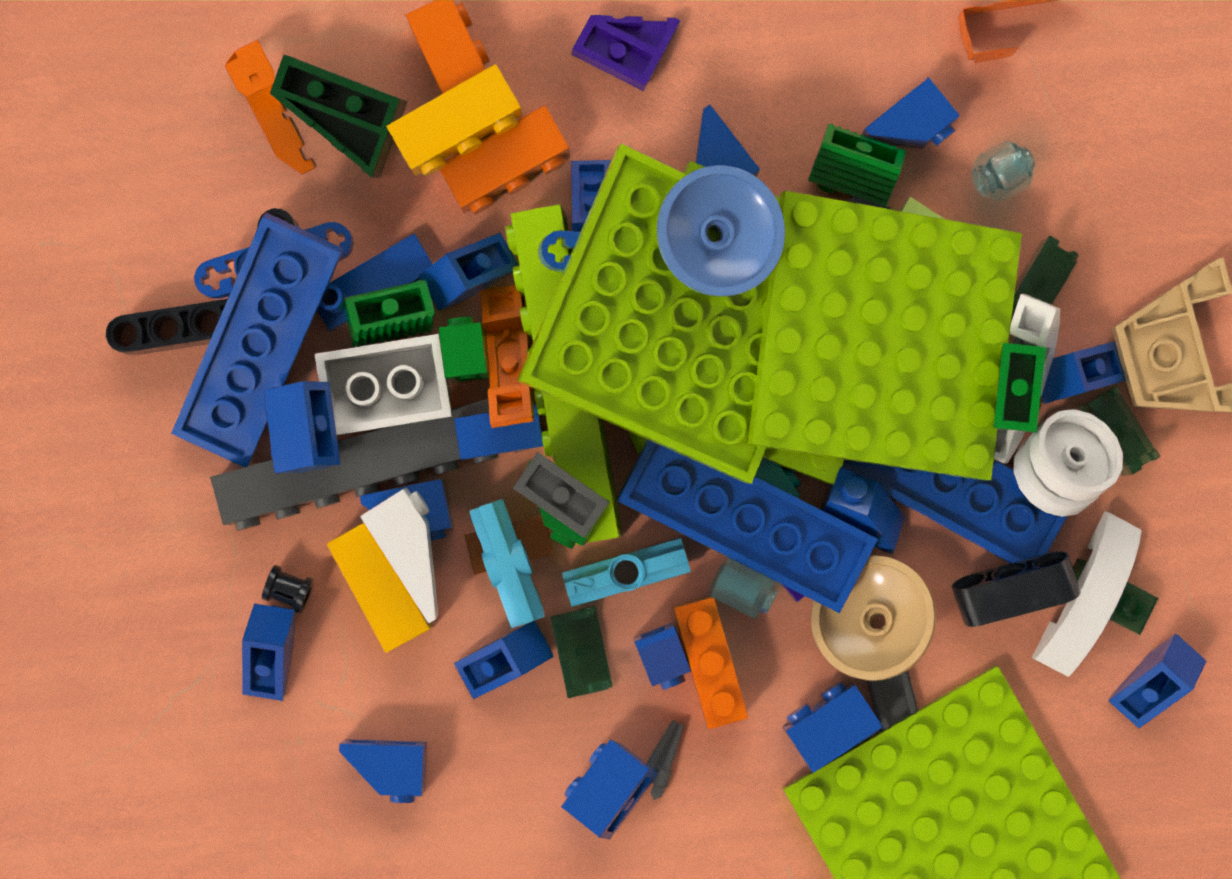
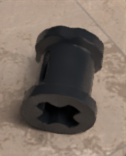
M274 565L266 580L261 599L265 601L270 599L277 600L293 606L295 612L301 614L311 594L314 579L307 577L305 580L282 572L280 566Z

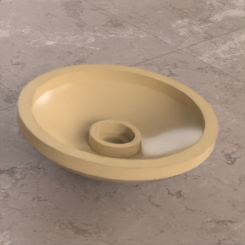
M869 556L840 613L816 601L813 602L811 613L813 636L826 660L844 674L868 681L890 679L912 668L927 651L936 625L934 600L923 579L904 563L884 556ZM883 615L885 617V625L880 629H874V618Z

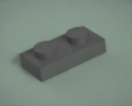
M537 452L513 487V489L583 538H586L610 503L539 452Z

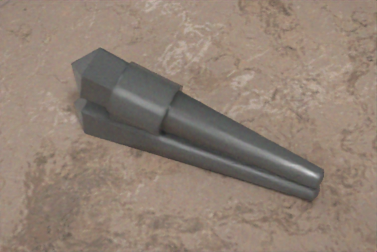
M675 720L671 722L647 761L648 765L659 772L652 781L654 785L650 792L654 800L662 797L664 788L668 787L672 774L670 769L684 729V725L678 724Z

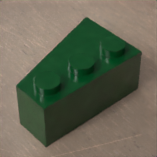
M283 54L270 94L309 127H312L327 139L337 150L344 153L371 178H380L394 140L386 126L403 116L408 101Z

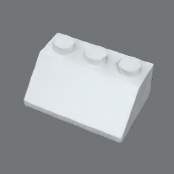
M439 334L315 354L319 382L330 383L336 435L452 417L449 381L444 378Z

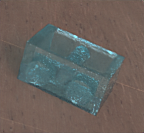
M725 556L707 593L711 597L756 619L759 612L767 614L777 591L771 589L775 581Z

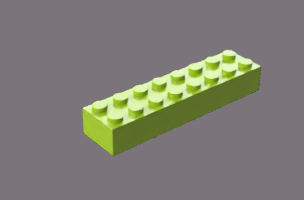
M560 204L510 213L512 225L505 226L509 249L513 250L514 255H518L519 266L513 267L516 290L520 291L521 296L525 295L527 307L520 308L521 322L524 333L527 332L528 336L532 335L533 342L563 272L546 268L538 256L539 244L545 236L554 231H569L567 216ZM558 239L556 244L548 247V253L555 254V261L559 263L562 257L571 255L573 249L563 248L562 241ZM534 390L538 414H542V417L546 416L548 430L542 431L545 455L553 457L554 463L610 502L599 518L587 543L622 537L623 532L603 419L539 390Z

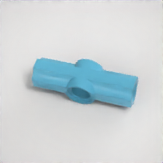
M500 499L470 510L472 523L484 551L481 555L492 586L494 588L497 587L511 629L545 617L544 608L531 577L533 571L522 540L517 539L504 500Z
M677 538L562 572L571 607L687 574L691 570L682 540ZM624 560L632 561L638 568V576L630 584L620 583L614 576L616 565Z

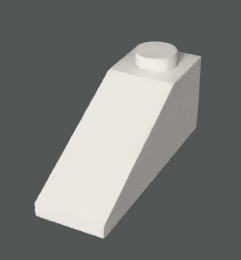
M406 487L360 517L423 616L430 623L439 615L429 521L425 517L430 510L418 491L411 494Z

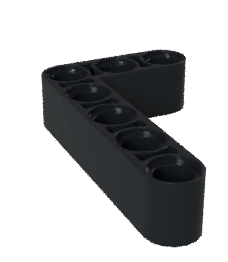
M277 208L265 211L258 221L259 226L263 215L267 212L299 227L297 221L288 212ZM228 299L121 315L109 322L105 337L108 344L114 350L127 355H142L209 344L214 332L204 333L201 328V321L206 314L211 312L216 313L218 318H220ZM175 319L178 324L177 334L172 339L164 340L161 335L162 324L166 320ZM134 325L137 330V338L133 344L124 346L121 343L120 334L126 326Z

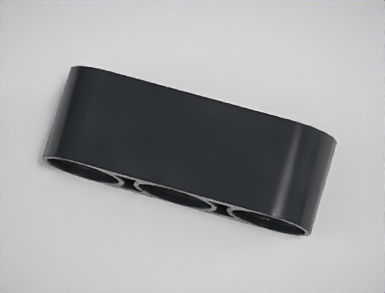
M1064 551L1047 553L973 573L956 580L951 586L964 624L968 627L981 626L1065 604L1076 599L1081 593L1069 555Z

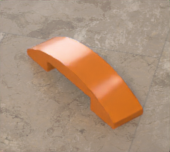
M515 285L480 291L482 323L486 331L490 380V389L487 390L491 428L531 422L534 420V388L517 381L528 356L527 349H530L529 336L527 332L524 333L520 316V308L524 307L523 295L521 296L520 291L516 290Z

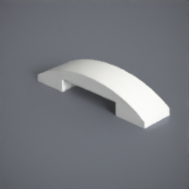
M1021 294L1010 326V334L1014 336L1012 344L1046 347L1041 388L1042 396L1057 345L1060 308L1027 294ZM998 429L994 459L1002 463H1008L1025 432Z
M1104 511L1086 547L1092 550V553L1077 581L1081 593L1076 599L1066 603L1057 624L1049 622L1032 659L1068 677L1076 670L1096 643L1118 604L1137 555L1141 529Z

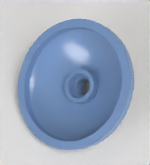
M715 165L691 172L670 189L659 210L657 241L664 262L679 281L702 294L732 296L756 287L773 271L780 259L784 246L785 225L778 201L760 179L740 168ZM709 227H714L719 232L717 242H713L708 238L707 230Z

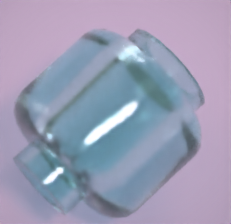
M1009 140L1000 142L977 155L974 161V168L971 171L972 182L982 196L989 197L995 201L1006 200L1030 186L1033 181L1034 158L1028 149L1021 147L1015 142Z

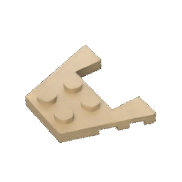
M1224 257L1212 261L1111 328L1133 407L1232 413V383L1218 387L1214 386L1192 307L1196 303L1232 294V286Z

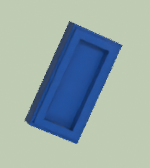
M534 405L533 421L491 428L489 413L454 418L461 460L543 447L536 405Z

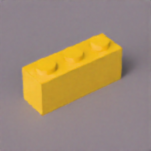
M494 64L386 127L413 174L416 176L423 173L424 176H429L442 169L446 165L444 160L459 152L463 156L476 150L482 145L480 139L495 131L497 135H501L518 125L517 118L523 114L497 65Z
M365 523L326 543L385 653L433 628L431 622L428 623Z

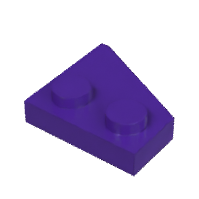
M590 15L572 48L571 55L644 92L676 33L680 20L667 17V21H642L640 16H626L617 19L610 15Z

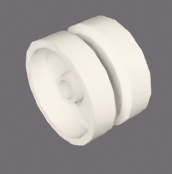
M1076 409L1058 411L1047 418L1037 428V432L1031 434L1021 444L1014 457V475L1019 489L1029 502L1046 513L1061 517L1077 515L1089 507L1101 494L1116 483L1123 469V453L1115 434L1106 423L1091 413Z

